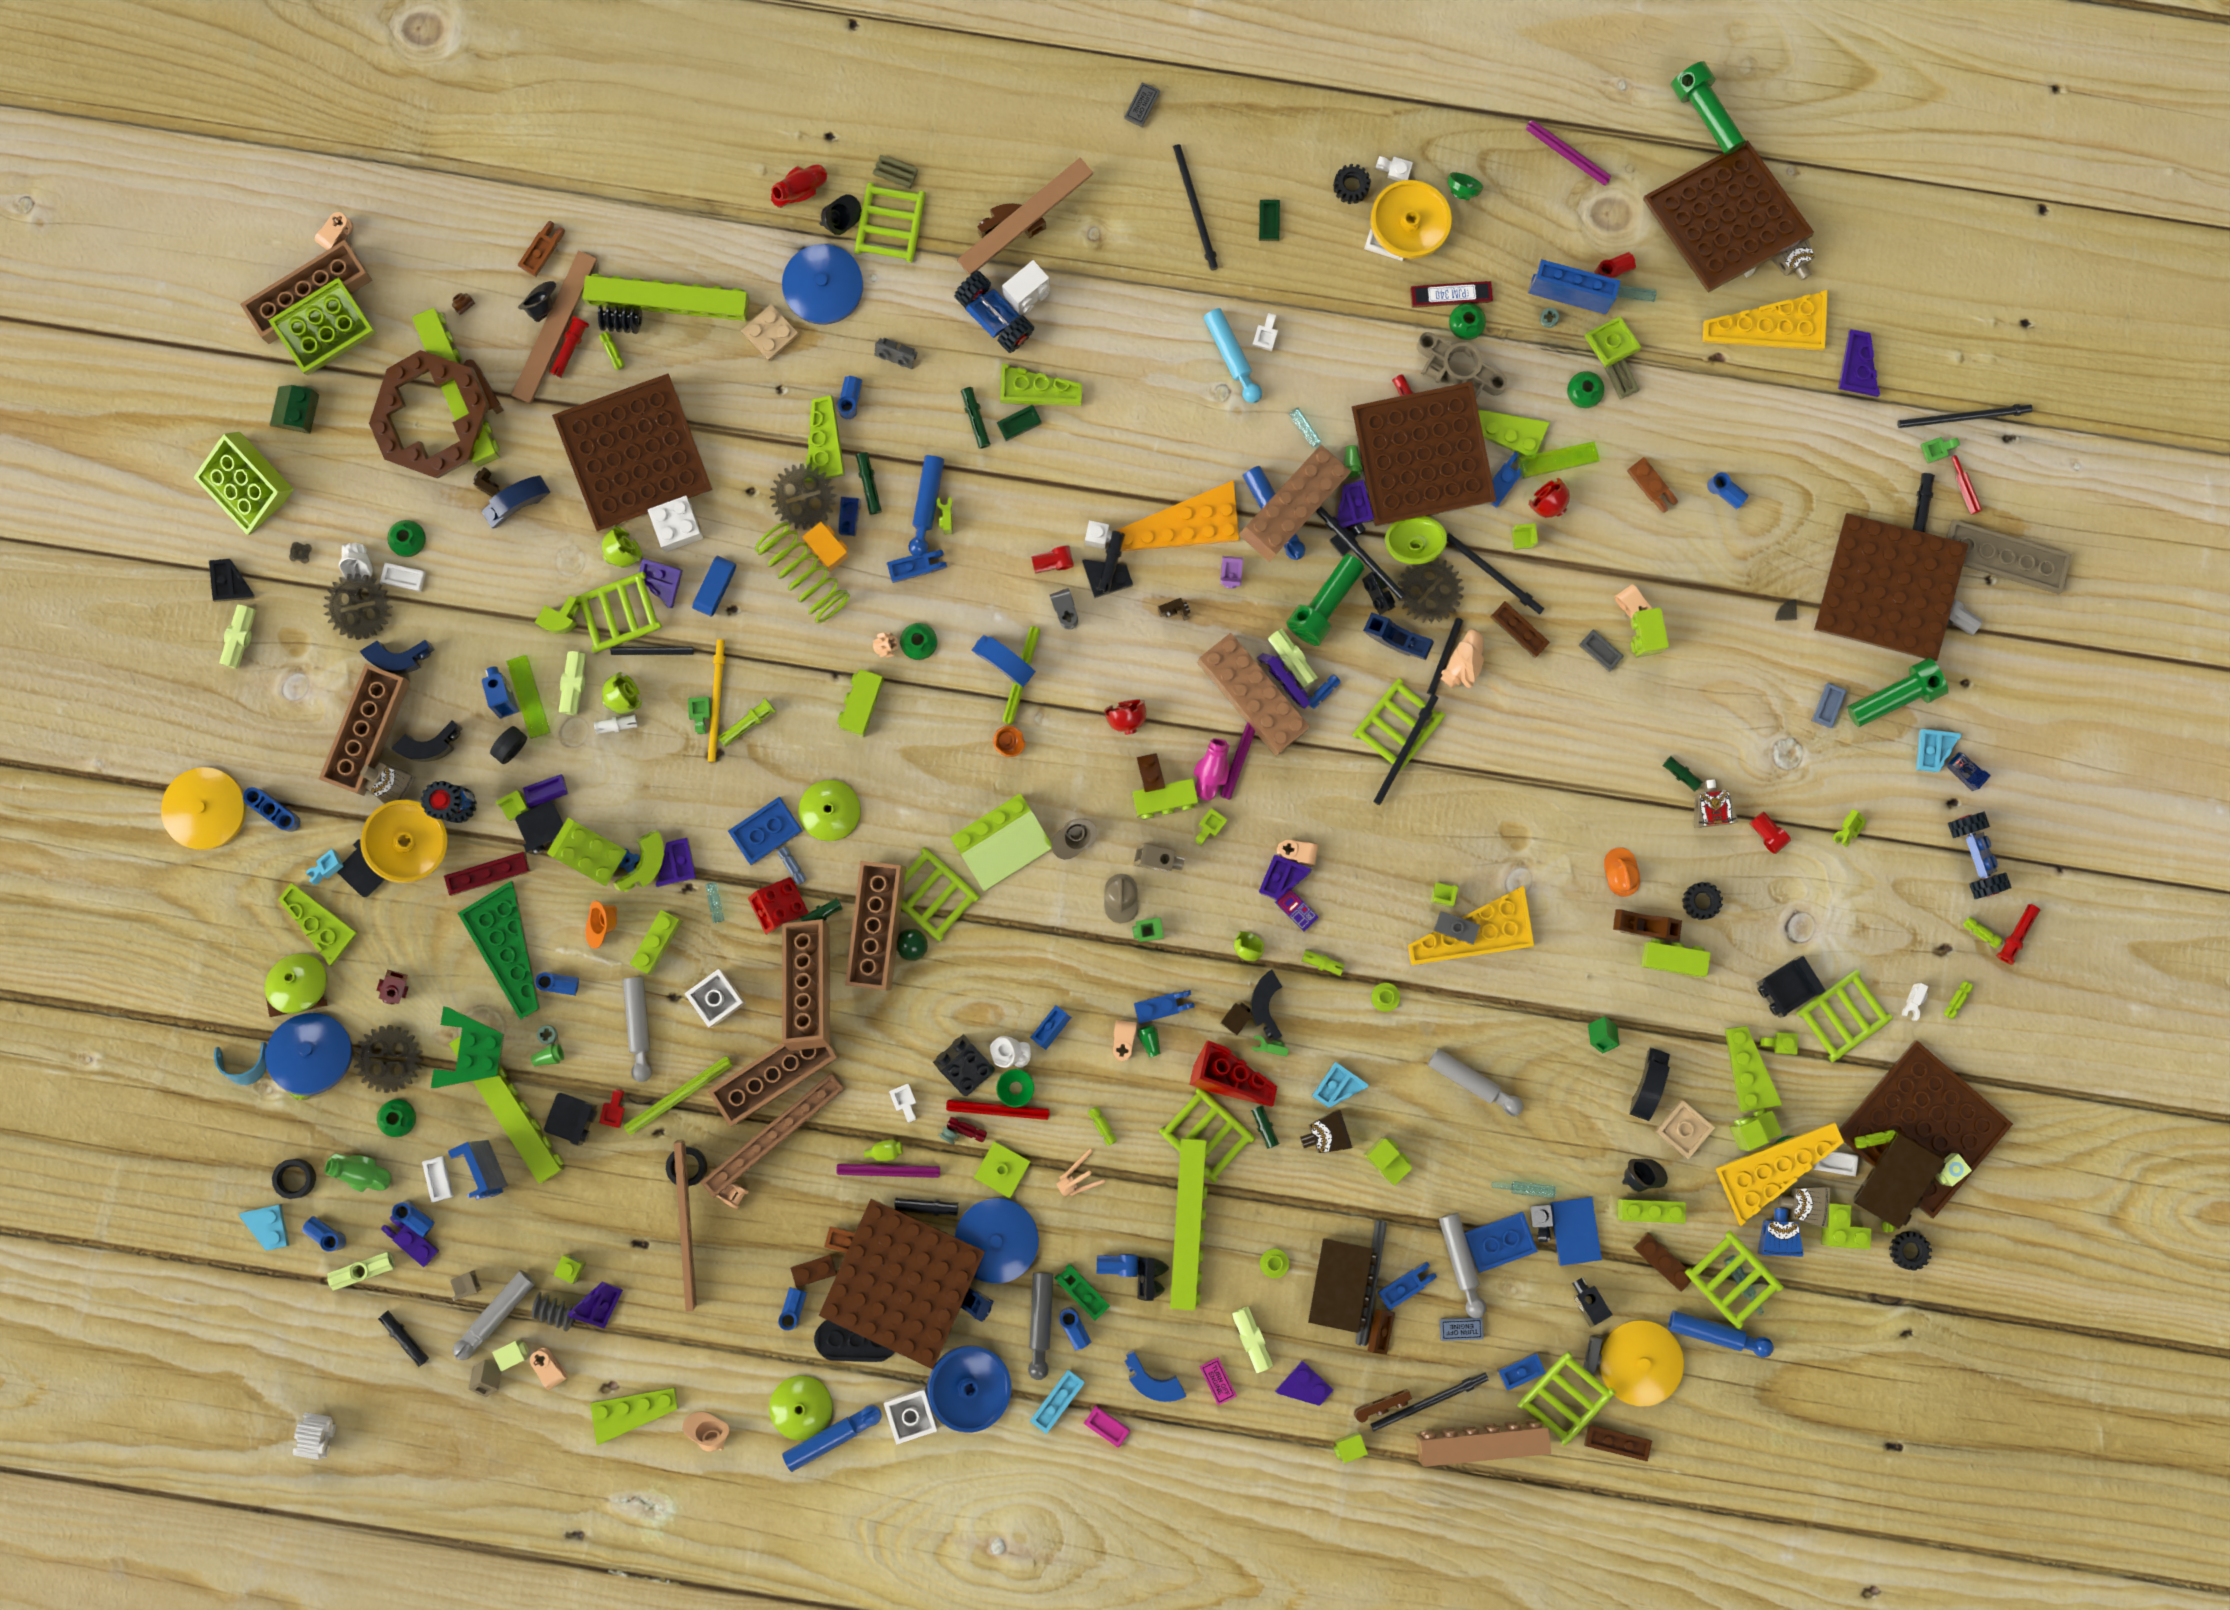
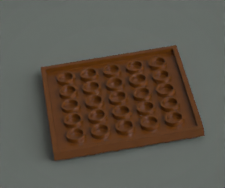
M1748 140L1732 154L1725 156L1722 153L1648 193L1643 198V201L1708 293L1807 240L1814 234L1810 225Z
M669 373L552 415L597 532L648 514L647 509L683 496H687L689 499L713 490Z
M1472 381L1351 407L1375 527L1496 502Z
M1846 513L1814 630L1924 659L1930 657L1937 661L1968 543Z
M1914 1040L1839 1128V1132L1844 1143L1871 1167L1875 1165L1889 1142L1886 1141V1143L1857 1148L1854 1139L1889 1130H1895L1896 1132L1898 1128L1904 1131L1907 1137L1938 1155L1941 1153L1944 1155V1158L1951 1153L1959 1154L1972 1171L1953 1186L1942 1185L1934 1176L1933 1186L1929 1191L1925 1190L1921 1196L1923 1200L1918 1208L1934 1219L2013 1123L1920 1042Z
M870 1199L819 1316L933 1369L986 1251L875 1199Z

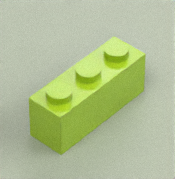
M859 669L858 673L853 674L851 680L853 688L851 693L848 692L844 700L846 708L844 712H840L837 721L840 724L839 728L841 730L865 737L884 682L883 676Z
M1193 778L1165 784L1164 789L1145 792L1144 789L1132 791L1137 818L1142 817V820L1154 818V814L1161 812L1162 815L1175 813L1174 810L1182 808L1183 811L1195 808L1194 805L1198 804Z
M660 910L631 960L630 965L648 975H652L683 921L664 910Z
M1651 939V942L1644 943L1642 968L1700 978L1707 977L1711 952L1704 951V947L1692 946V949L1684 948V944L1672 942L1671 945L1663 944L1664 941L1659 939Z
M1618 1199L1617 1220L1685 1224L1686 1202Z

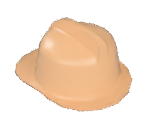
M696 1412L689 1415L684 1420L682 1427L684 1434L688 1438L695 1441L701 1449L708 1452L722 1451L730 1431L728 1424L706 1412Z

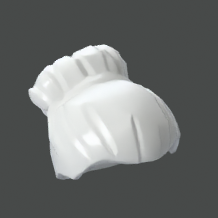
M348 543L342 545V559L339 563V568L345 579L357 583H365L371 578L373 573L371 561L366 554L367 548L363 544Z
M1000 1036L990 1046L993 1061L1000 1067L1015 1065L1016 1067L1023 1068L1030 1061L1031 1049L1030 1045L1026 1042L1019 1043L1011 1037Z

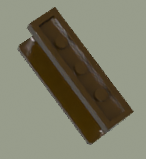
M1898 1128L1855 1194L1854 1203L1897 1229H1900L1902 1225L1906 1226L1912 1215L1910 1213L1913 1208L1917 1209L1923 1200L1921 1196L1924 1191H1929L1933 1186V1178L1936 1173L1940 1174L1945 1168L1944 1155L1934 1153L1907 1137L1906 1133Z
M1323 1238L1308 1323L1355 1333L1365 1329L1367 1317L1363 1316L1364 1309L1369 1307L1370 1295H1367L1368 1286L1372 1287L1374 1274H1371L1372 1265H1376L1378 1253H1374L1375 1248Z

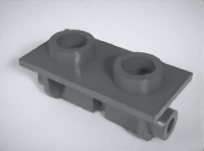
M885 337L883 339L879 338L878 342L876 341L874 356L891 361L902 367L913 368V360L916 359L918 354L914 348L901 344L898 350L896 349L898 343Z

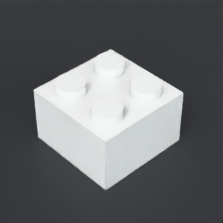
M1032 260L1002 285L1003 297L1019 315L1023 312L1026 314L1034 307L1033 304L1038 300L1042 301L1049 295V277Z
M687 496L647 509L660 546L665 552L704 539L693 507Z
M721 969L716 970L684 993L709 1028L715 1027L746 1004Z
M926 1387L887 1399L884 1402L896 1445L936 1432L939 1428L936 1417L928 1402Z

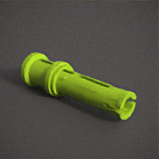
M763 698L762 703L754 709L750 708L744 718L718 736V739L727 747L755 724H761L762 720L768 715L776 713V710L766 698Z

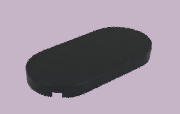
M829 1320L821 1323L814 1336L815 1348L825 1359L830 1361L882 1362L895 1353Z

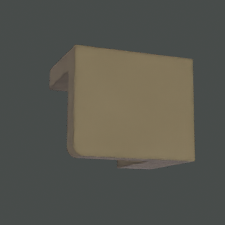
M475 1270L450 1281L455 1296L452 1297L453 1301L482 1290Z
M483 1360L474 1366L468 1390L484 1397H488L499 1389L502 1373L499 1366L488 1360Z

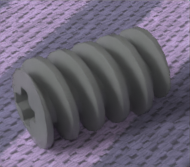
M539 1292L531 1310L532 1319H537L540 1316V1322H545L548 1319V1325L555 1323V1327L558 1329L563 1325V1330L567 1332L576 1321V1319L568 1316V1313L573 1309V1304L566 1309L565 1301L558 1306L557 1298L550 1303V1295L541 1299L542 1292Z

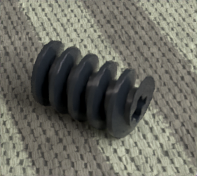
M599 305L598 324L600 330L605 331L608 328L610 332H613L616 329L620 333L624 329L625 333H630L632 330L633 334H638L642 324V309H639L638 314H635L634 308H631L630 313H627L626 307H623L622 312H619L618 306H615L612 312L610 305H607L605 311H603L602 305Z

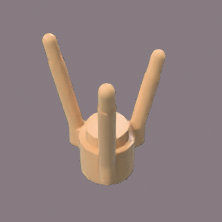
M1089 1149L1065 1174L1059 1177L1060 1181L1056 1184L1064 1197L1068 1195L1072 1197L1079 1192L1105 1183L1103 1179L1077 1188V1183L1091 1175V1171L1082 1174L1076 1179L1070 1176L1092 1153V1149Z

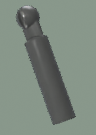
M1033 1272L1029 1348L1033 1350V1360L1029 1364L1028 1372L1034 1380L1044 1379L1049 1371L1048 1365L1045 1362L1046 1350L1050 1349L1054 1273Z

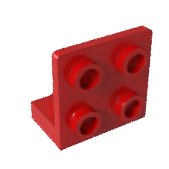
M791 877L761 888L748 897L766 935L775 931L782 924L808 914V910Z

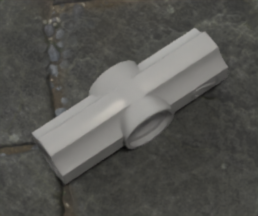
M1954 599L1947 624L1955 625L1971 636L1974 635L1983 620L1966 610L1960 601Z

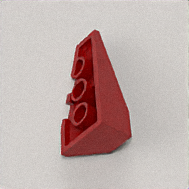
M1209 1040L1206 1041L1193 1065L1189 1085L1224 1096L1270 1107L1274 1106L1278 1088L1261 1073L1252 1070L1243 1059H1238L1227 1047Z

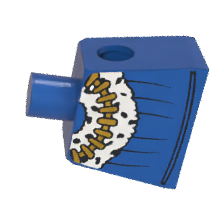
M498 667L487 668V677L482 679V685L488 707L500 719L518 713L519 709L509 681L502 673H499Z
M1775 1208L1774 1220L1763 1221L1758 1254L1803 1257L1798 1222L1787 1221L1788 1209Z

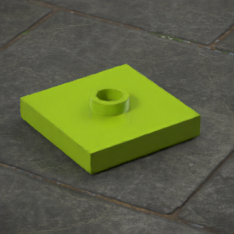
M1621 316L1585 333V339L1605 368L1641 350L1640 344Z
M994 1141L974 1179L1011 1198L1031 1161Z

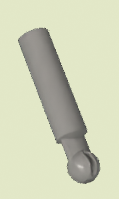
M644 977L623 979L628 1045L629 1052L635 1055V1065L632 1067L631 1074L636 1081L643 1082L647 1081L652 1075L651 1066L646 1063L645 1055L650 1050Z
M1437 1048L1429 1059L1427 1066L1489 1104L1495 1102L1502 1106L1507 1115L1517 1116L1522 1112L1524 1105L1519 1097L1509 1096L1502 1092L1500 1085L1441 1049Z
M1459 1213L1442 1216L1438 1219L1459 1289L1466 1292L1468 1299L1466 1312L1472 1318H1480L1486 1312V1304L1484 1300L1478 1297L1476 1288L1480 1283Z
M519 1270L473 1322L466 1334L454 1344L453 1354L458 1360H467L472 1357L479 1345L487 1340L533 1288L536 1282L527 1273Z

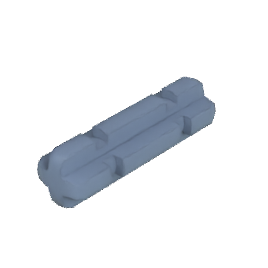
M786 846L779 849L777 853L783 859V863L789 873L794 876L793 879L796 884L799 885L805 882L807 878L801 872V868L794 857L790 855L789 849Z

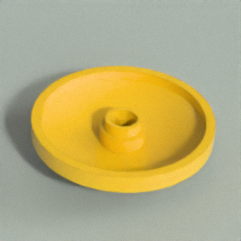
M1403 180L1389 185L1378 195L1371 211L1370 221L1373 234L1384 249L1402 258L1417 259L1434 253L1443 245L1451 229L1452 216L1446 199L1436 188L1417 180Z
M208 767L188 770L176 777L165 791L161 805L163 824L170 836L186 847L197 850L219 848L231 841L243 826L247 811V804L243 800L244 792L238 782L223 771Z
M412 800L391 801L378 807L366 820L361 833V851L368 866L382 878L397 883L416 882L432 874L441 864L447 849L446 829L441 819L432 818L424 812L425 809L422 808V803Z
M1647 1320L1627 1321L1615 1327L1606 1336L1601 1345L1599 1353L1602 1354V1358L1598 1367L1602 1381L1608 1389L1611 1387L1616 1391L1615 1397L1625 1403L1635 1406L1658 1404L1672 1395L1680 1384L1684 1371V1358L1681 1347L1676 1338L1659 1324Z

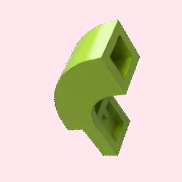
M652 830L636 840L641 851L640 861L633 871L613 882L617 890L627 892L635 887L634 883L636 882L638 886L645 887L655 878L661 868L664 855L663 841L659 831Z

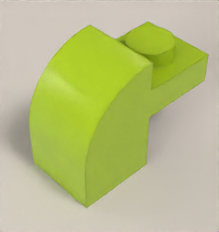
M569 595L560 612L544 605L534 623L553 634H566L577 626V623L571 618L578 614L580 603L576 598Z

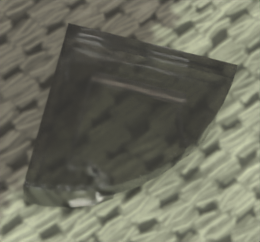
M1796 599L1789 600L1779 607L1775 615V621L1797 620Z

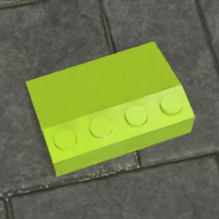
M339 277L268 320L301 371L307 376L377 334Z
M241 432L223 434L194 476L195 480L247 535L254 532L280 508L294 490Z
M1021 793L950 837L983 891L988 890L1052 849V843Z

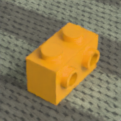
M820 522L803 535L802 539L804 543H807L812 553L818 556V560L831 572L848 558V548L842 540L837 541L833 536L835 532L828 524L824 526Z

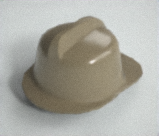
M1088 819L1068 821L1053 837L1051 847L1053 853L1063 860L1077 856L1095 842L1097 838L1095 824Z
M1116 874L1109 878L1105 885V913L1110 920L1120 924L1130 921L1137 911V884L1129 875Z

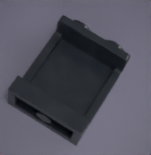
M1804 956L1794 958L1756 982L1759 986L1757 988L1758 992L1763 998H1767L1770 1003V1011L1779 1018L1787 1016V1013L1826 991Z

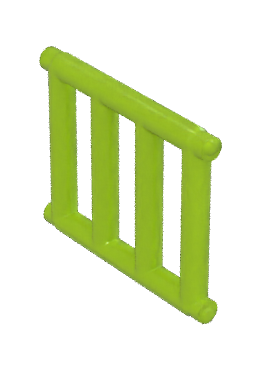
M868 182L854 253L861 254L862 252L903 258L906 259V262L912 263L926 192L912 193L874 186L875 184ZM873 194L916 201L915 211L908 212L872 206ZM869 213L912 220L911 232L867 225ZM872 233L908 239L907 251L864 244L865 234Z
M644 571L575 597L582 607L594 645L591 646L593 653L603 651L662 628L660 621L657 622L644 581L646 574ZM633 583H637L649 621V625L638 628L625 587ZM617 589L631 630L622 635L619 634L607 593ZM598 596L612 636L611 639L603 642L600 640L588 600Z
M1398 678L1352 734L1354 738L1362 739L1392 764H1394L1397 757L1367 734L1365 730L1373 722L1400 745L1404 746L1407 739L1378 717V714L1386 707L1411 728L1416 724L1417 721L1391 701V698L1399 691L1420 709L1426 705L1425 701L1403 685L1404 682L1401 678ZM1435 709L1432 710L1431 718L1433 720L1426 728H1422L1420 736L1416 739L1398 773L1407 765L1446 716L1443 712L1440 711L1438 713Z
M924 847L920 852L919 858L906 871L905 884L927 860L936 869L907 901L902 900L901 909L933 938L941 942L944 938L943 934L973 901L976 902L980 899V896L931 851ZM944 874L952 882L921 916L912 907L937 879ZM957 888L961 889L967 895L966 898L938 929L933 927L928 920Z
M1858 969L1850 972L1796 1012L1800 1018L1803 1017L1828 1051L1830 1054L1828 1057L1831 1062L1841 1058L1893 1019L1889 1013L1886 1014L1859 977L1861 973ZM1852 981L1879 1017V1020L1872 1025L1868 1024L1843 989ZM1834 994L1838 995L1863 1030L1854 1038L1826 1001ZM1819 1005L1846 1041L1838 1049L1834 1047L1810 1013Z
M1197 1088L1195 1091L1196 1095L1166 1127L1163 1126L1158 1132L1180 1152L1181 1142L1172 1132L1203 1099L1211 1109L1186 1135V1138H1196L1217 1114L1227 1123L1208 1142L1210 1144V1153L1233 1128L1242 1135L1241 1139L1212 1170L1209 1169L1208 1179L1215 1184L1219 1179L1217 1176L1248 1142L1251 1143L1256 1138L1208 1092Z
M1729 1230L1725 1234L1726 1238L1693 1269H1687L1685 1274L1737 1329H1741L1744 1325L1742 1322L1776 1290L1779 1292L1784 1287L1741 1240ZM1733 1244L1740 1254L1706 1284L1698 1275ZM1747 1259L1755 1269L1721 1300L1713 1290ZM1762 1275L1770 1285L1736 1316L1728 1306Z
M1569 1351L1548 1370L1517 1404L1520 1409L1523 1410L1525 1408L1561 1439L1560 1442L1564 1446L1588 1424L1616 1393L1613 1388L1610 1387L1608 1389L1576 1362ZM1566 1364L1602 1394L1595 1403L1559 1374ZM1552 1379L1588 1409L1581 1418L1545 1388ZM1538 1394L1574 1423L1567 1433L1531 1403Z

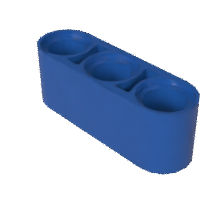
M717 555L697 593L692 608L712 617L734 575L737 564Z
M255 787L247 788L244 791V802L275 826L288 832L296 831L299 828L300 818L268 793ZM258 793V800L256 802H253V794ZM274 804L275 811L273 814H269L268 809ZM291 817V824L286 827L284 824L285 819Z

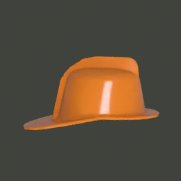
M1625 848L1610 850L1604 859V869L1608 885L1614 894L1628 897L1634 894L1640 885L1637 861L1634 855Z
M597 900L591 903L585 929L586 940L591 948H599L604 941L605 934L616 928V906L602 905Z

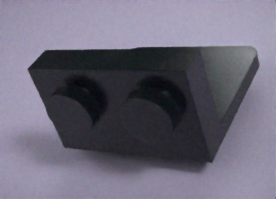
M552 801L540 804L517 815L515 818L526 844H523L525 851L534 855L544 852L545 848L551 846L564 825Z
M358 839L353 844L356 850L342 863L343 867L337 873L357 893L367 898L385 879L368 866L361 851L360 839Z
M964 1034L956 1038L951 1046L944 1052H941L936 1060L933 1061L938 1070L963 1096H968L995 1070L993 1065L975 1048Z
M558 1093L544 1126V1131L569 1140L571 1144L583 1145L588 1140L590 1134L589 1127L595 1121L598 1105L564 1093Z

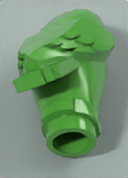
M336 1153L327 1160L325 1165L326 1175L348 1183L350 1187L359 1192H364L367 1188L383 1191L389 1187L391 1182V1173L385 1168L377 1166L375 1160L365 1156L347 1157Z

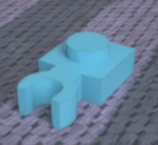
M331 849L316 861L318 866L308 869L306 874L313 877L309 881L317 885L323 877L328 879L340 870L343 864L338 853Z

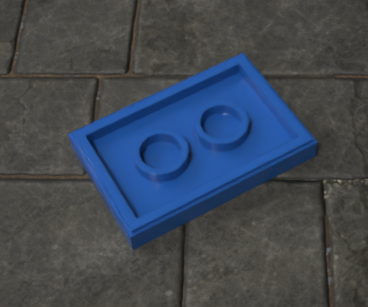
M780 797L728 830L750 865H753L803 831Z
M1592 1197L1550 1202L1554 1207L1555 1226H1553L1559 1266L1602 1260Z
M1519 1212L1464 1232L1478 1273L1538 1252L1524 1212Z

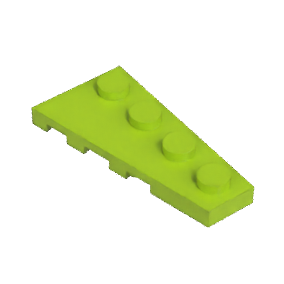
M1002 363L1000 404L1081 406V383L1058 377L1056 379L1047 377L1046 374L1039 372L1036 374L1028 372L1027 369L1019 367L1017 369Z
M830 395L812 399L805 483L845 476L834 398Z
M1478 409L1484 439L1513 452L1516 451L1518 454L1531 460L1535 458L1550 422Z
M290 883L278 899L291 917L296 920L305 935L310 938L315 948L324 956L329 966L334 965L358 934V932L294 883Z
M1742 1026L1725 1029L1739 1111L1744 1112L1782 1106L1748 1027Z
M675 1387L591 1402L596 1445L598 1446L677 1410L678 1402Z

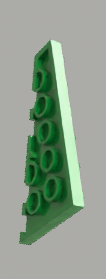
M510 881L458 912V915L519 1019L522 1020L539 1010L540 1007L514 883Z

